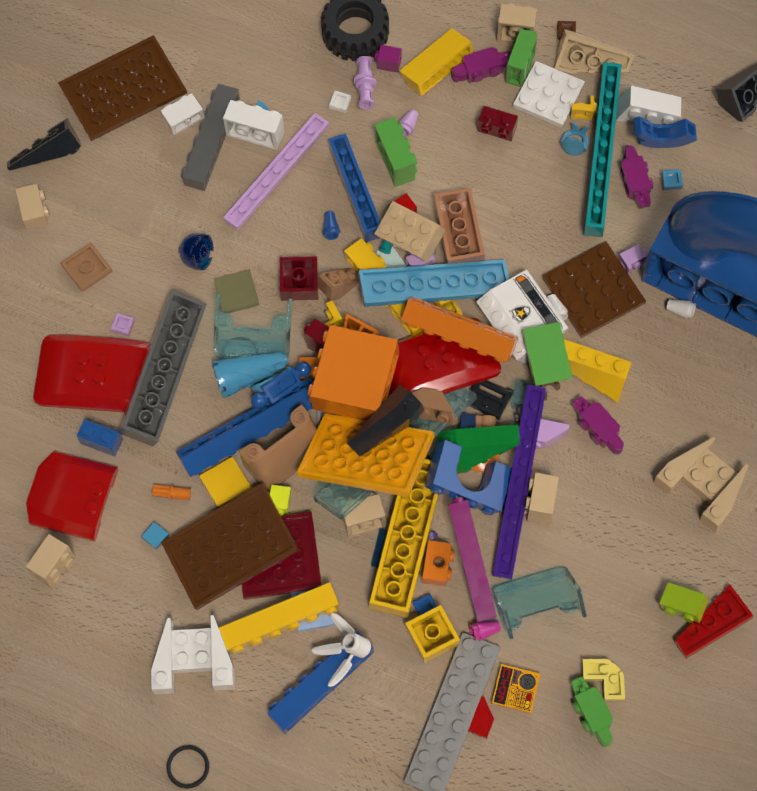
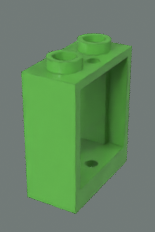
M520 28L507 64V84L522 88L536 53L538 33Z

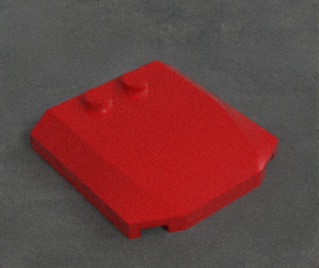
M53 451L38 466L26 501L29 524L95 542L101 526L100 520L119 470L118 467Z

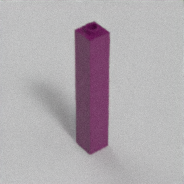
M463 497L453 499L452 504L448 506L477 621L496 618L497 614L468 500L464 501Z

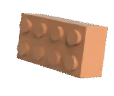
M471 188L434 194L437 221L446 230L441 238L446 264L484 261L485 253Z

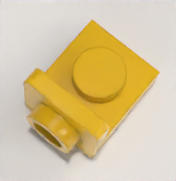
M591 95L590 104L582 102L572 103L571 119L592 120L593 113H597L598 102H594L595 96Z
M333 300L327 302L325 314L329 322L325 323V325L328 327L330 325L344 326L343 319Z

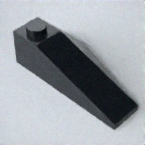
M757 63L728 79L715 89L721 106L740 122L746 120L757 109Z
M66 118L47 131L48 135L44 139H36L31 149H23L7 162V169L10 171L76 153L81 144L69 120Z
M399 385L346 444L358 456L364 455L411 426L425 411L422 403L409 390Z

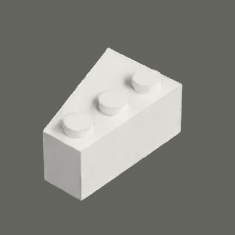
M630 86L618 99L616 121L634 122V118L640 116L654 124L675 123L681 117V97Z

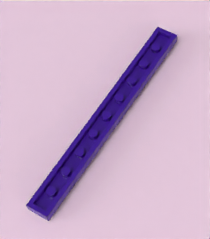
M527 385L519 427L520 445L516 446L493 577L510 580L513 578L546 388Z

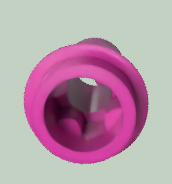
M498 620L474 622V624L470 625V634L474 637V640L479 639L481 641L495 633L501 632Z

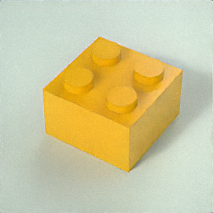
M441 605L405 623L406 631L424 663L460 644V639Z

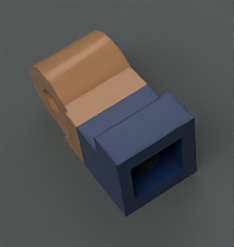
M461 413L460 429L496 426L495 416Z

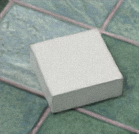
M334 91L329 103V109L346 114L352 95Z

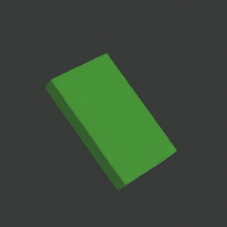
M560 322L522 330L534 386L572 378Z

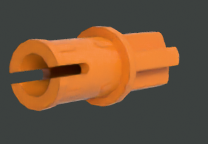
M153 485L152 496L165 497L170 500L182 499L190 501L191 489L174 487V485Z

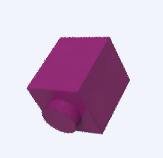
M381 45L380 50L375 53L374 61L377 62V69L398 73L402 60V48Z

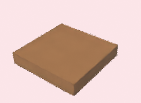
M91 242L60 263L81 292H84L113 272Z

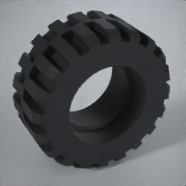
M330 0V3L325 5L324 11L321 14L323 41L326 43L329 51H333V54L337 57L340 55L344 60L349 58L352 61H356L361 56L374 57L376 51L380 50V46L388 41L389 14L385 4L381 3V0ZM353 17L363 18L371 23L369 29L359 34L344 32L339 26L343 21Z

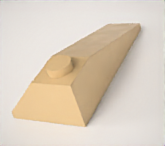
M564 29L558 46L554 69L570 74H578L580 72L595 73L602 72L603 63L608 62L622 64L621 72H629L634 54Z

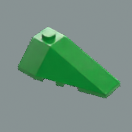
M519 426L464 428L438 432V443L447 440L462 447L457 464V474L467 473L476 465L484 464L495 455H501L520 445Z

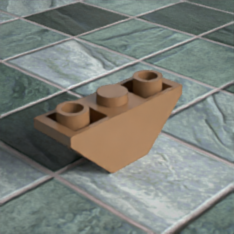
M350 268L321 273L319 275L318 288L330 300L341 299L359 283L358 274Z
M422 388L412 392L422 403L425 410L419 418L438 421L444 424H455L453 409L442 391Z

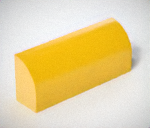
M451 28L399 72L406 84L422 97L450 74L452 68L462 64L465 55L474 53L472 43Z

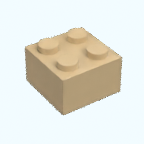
M501 4L497 41L515 43L520 28L535 32L537 8Z
M535 473V478H530L528 496H531V498L527 497L524 513L528 515V522L545 525L551 524L559 480L558 476Z
M367 494L362 499H349L344 504H341L342 517L348 537L386 527V517L379 494Z
M48 534L26 568L34 578L53 589L55 585L57 586L62 581L65 570L73 565L75 556L68 545Z

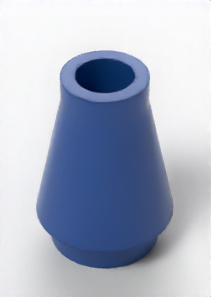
M328 211L324 214L322 234L328 240L337 239L341 230L335 213Z

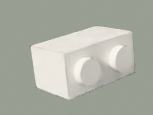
M192 93L181 97L179 101L169 104L160 110L164 122L173 135L205 118L202 107Z

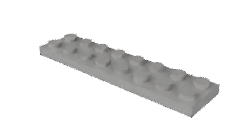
M465 633L462 634L460 644L457 646L404 784L420 791L446 790L476 708L500 651L499 646L484 640H474L473 636Z

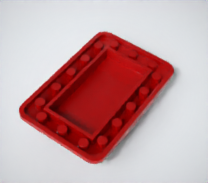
M470 318V319H473V320H475V321L480 322V320H478L477 318ZM422 331L414 336L411 335L398 340L399 356L389 396L399 385L411 393L422 388H428L447 394L498 376L501 373V364L491 355L487 354V356L478 354L473 348H462L455 341L447 342L442 340L441 336L437 334L429 335Z
M48 335L42 340L33 399L37 405L43 407L125 413L150 343L109 337Z

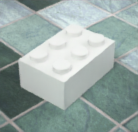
M230 100L223 117L226 136L278 150L285 132L283 116L279 112L274 110L268 111L256 105H247L242 101Z

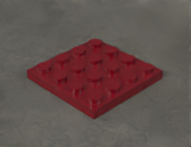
M312 511L282 516L299 551L243 583L242 592L244 600L291 594L292 592L312 590L322 586Z

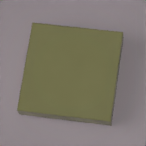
M250 270L214 279L223 315L260 305Z

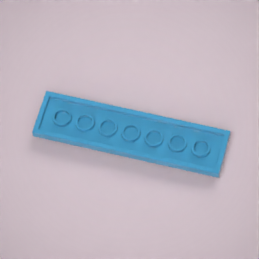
M503 259L359 270L358 278L364 307L407 304L408 299L411 297L426 302L481 298L494 287L509 280L506 261Z

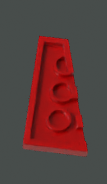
M730 584L704 611L700 623L695 621L691 623L675 639V644L687 659L753 619L754 615Z

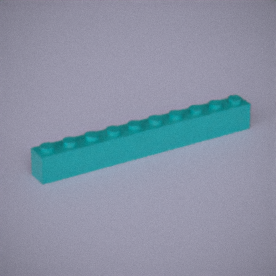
M603 63L584 229L585 236L603 237L622 64Z

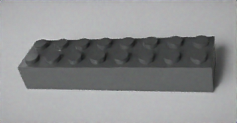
M173 290L167 295L118 429L121 435L150 446H154L159 441L207 305L206 303Z

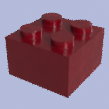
M317 256L280 257L281 301L319 300Z

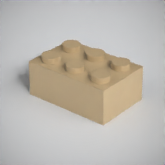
M392 201L374 234L381 240L428 263L446 230L439 224Z

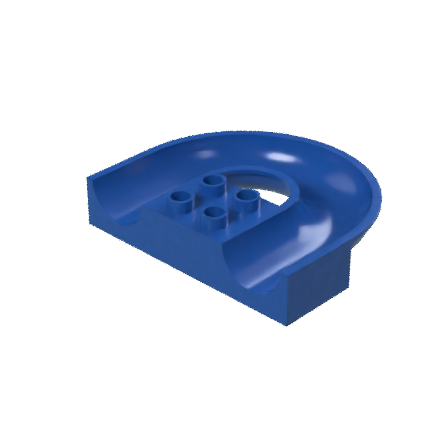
M705 191L690 194L677 201L649 250L641 281L679 300L692 301V303L696 304V308L757 337V198L725 191Z

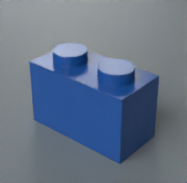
M85 419L76 436L80 444L114 457L123 441L120 432Z

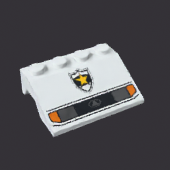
M528 270L494 287L476 301L494 328L519 337L513 355L516 360L524 364L528 362V357L522 335L523 329L560 322L562 334L569 329Z

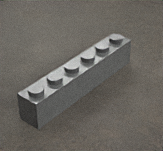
M218 84L216 90L212 91V101L206 107L205 119L199 125V135L195 136L193 141L194 148L187 157L188 164L181 172V178H183L185 186L203 191L206 190L226 137L223 117L230 100H240L239 89Z

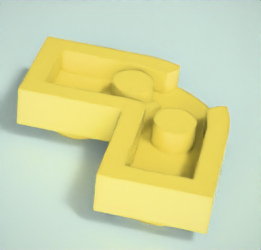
M608 659L582 660L583 679L585 681H603L604 701L625 700L624 674L616 664Z

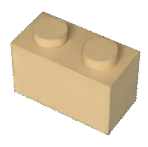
M37 184L15 189L26 229L48 224L47 217L50 215L47 205H43V201L46 200L43 189L39 190Z

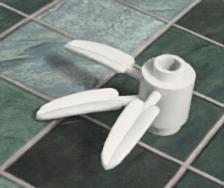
M331 613V619L345 636L342 644H327L311 650L317 655L340 654L342 652L341 649H345L346 652L350 653L349 657L343 660L328 682L329 687L336 685L346 675L352 666L350 661L354 655L363 658L369 654L371 649L370 641L355 634L354 629L336 613Z

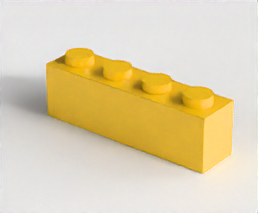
M564 339L572 375L581 379L583 383L591 385L599 393L607 395L618 404L632 362Z

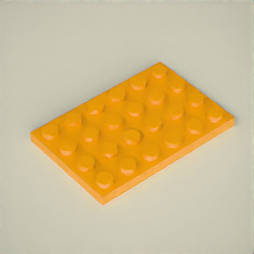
M325 413L297 470V475L306 479L409 497L435 437L434 432L408 427L364 455L358 456L346 443L367 420Z

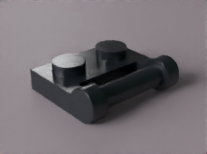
M485 380L474 384L465 401V405L486 415L495 416L500 421L514 394V390L503 388ZM483 386L489 390H492L504 396V398L501 399L497 396H494L484 390H481L480 387Z

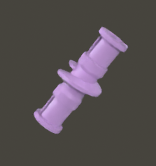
M361 56L356 60L358 74L354 77V84L359 89V107L368 110L372 109L375 105L372 95L373 88L377 86V81L372 78V59L368 56Z

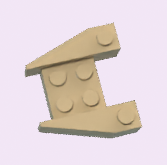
M712 437L668 462L656 476L654 484L670 495L680 482L684 483L710 505L702 514L700 521L715 533L728 518L749 465L746 464L739 473L733 470L709 450L715 441V438Z

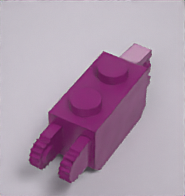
M490 47L465 55L463 64L452 68V80L455 82L467 80L468 83L479 82L487 77H496L503 72V68L507 67L512 52L498 53L496 48Z
M629 145L625 149V159L621 163L620 169L626 195L631 200H636L639 209L650 207V192L653 189V181L647 174L649 172L648 164L644 162L642 155L638 156L635 147Z
M582 396L576 399L572 406L579 415L578 423L580 427L592 435L591 439L596 445L600 444L602 448L607 446L610 451H613L612 453L616 455L621 454L624 442L618 436L620 425L600 403L594 402L590 404Z

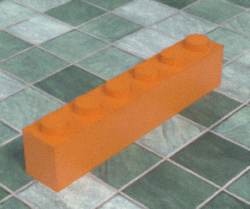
M415 297L408 299L401 321L406 322L408 327H419L424 329L423 332L426 334H437L444 341H455L462 348H473L478 354L487 356V354L491 355L496 361L502 363L512 359L519 339L517 336Z

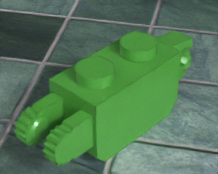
M583 677L571 681L575 695L572 705L577 714L580 713L583 718L581 723L585 732H589L591 736L596 735L601 746H609L612 743L611 741H613L609 730L613 717L599 689L590 688Z

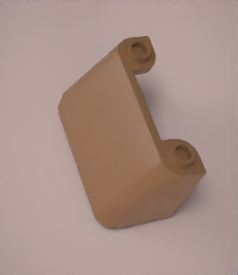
M302 404L290 416L291 423L295 429L266 451L255 443L249 444L239 451L245 469L258 484L263 483L268 491H271V485L279 486L297 472L317 431L308 411Z

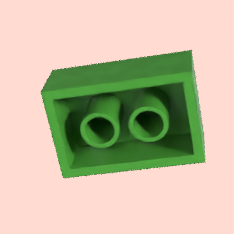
M394 117L374 124L375 142L394 186L397 187L414 181L415 173L417 172L415 165L417 164L415 154H411L409 150L411 147L408 138L404 139L402 134L404 130L401 123H397Z

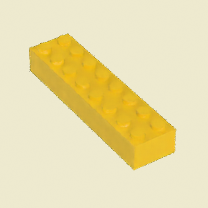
M424 460L409 497L397 495L369 602V609L404 618L409 617L439 495L432 493L431 489L425 487L431 460Z

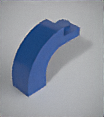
M640 116L634 118V133L639 137L640 144L644 146L674 148L697 141L696 124L686 118L666 125L653 124Z

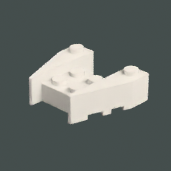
M210 615L211 628L173 630V622L171 618H167L151 669V688L154 694L175 693L174 673L212 671V686L215 691L235 690L234 668L214 615Z

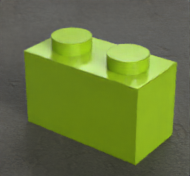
M668 582L659 604L662 611L669 616L677 615L687 622L693 623L695 621L700 623L708 604V599L703 593Z

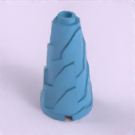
M280 351L270 354L216 360L212 362V367L215 370L214 374L224 399L285 369L288 360L286 354H282Z

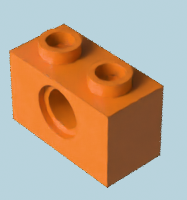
M428 540L422 583L446 587V582L451 581L452 569H449V563L454 562L455 550H452L451 543ZM441 560L444 562V566L436 567L434 562Z

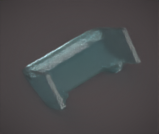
M216 295L213 348L217 358L232 359L280 351L282 354H286L287 359L289 358L292 299L288 300V316L276 317L272 321L271 330L233 327L232 316L228 313L220 312V295Z
M565 566L550 568L493 586L491 589L502 626L509 639H513L512 630L518 629L522 624L521 618L557 607L565 613H573L578 609L582 617H587L581 588Z

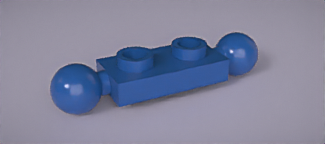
M300 362L296 366V370L290 366L260 387L263 392L262 394L256 393L251 397L252 406L260 409L265 406L266 400L269 404L279 400L302 383L299 377L308 376L311 372V366L307 362Z

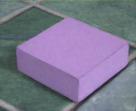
M116 313L110 328L111 332L129 337L135 318Z

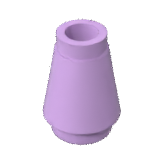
M409 110L398 122L403 127L404 133L402 134L404 137H408L414 131L419 116L415 110Z

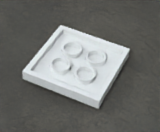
M536 61L513 104V108L563 128L571 113L572 103H576L585 85V81Z

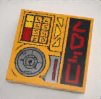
M501 664L492 704L531 714L540 674Z

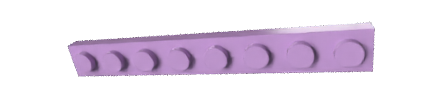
M314 113L227 212L223 220L236 230H239L329 127V122Z

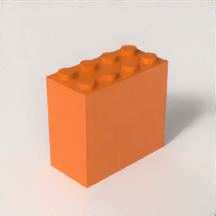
M330 325L328 331L324 332V347L319 350V365L315 366L313 371L314 383L310 384L308 389L309 402L312 403L314 410L368 420L388 398L399 356L398 340Z

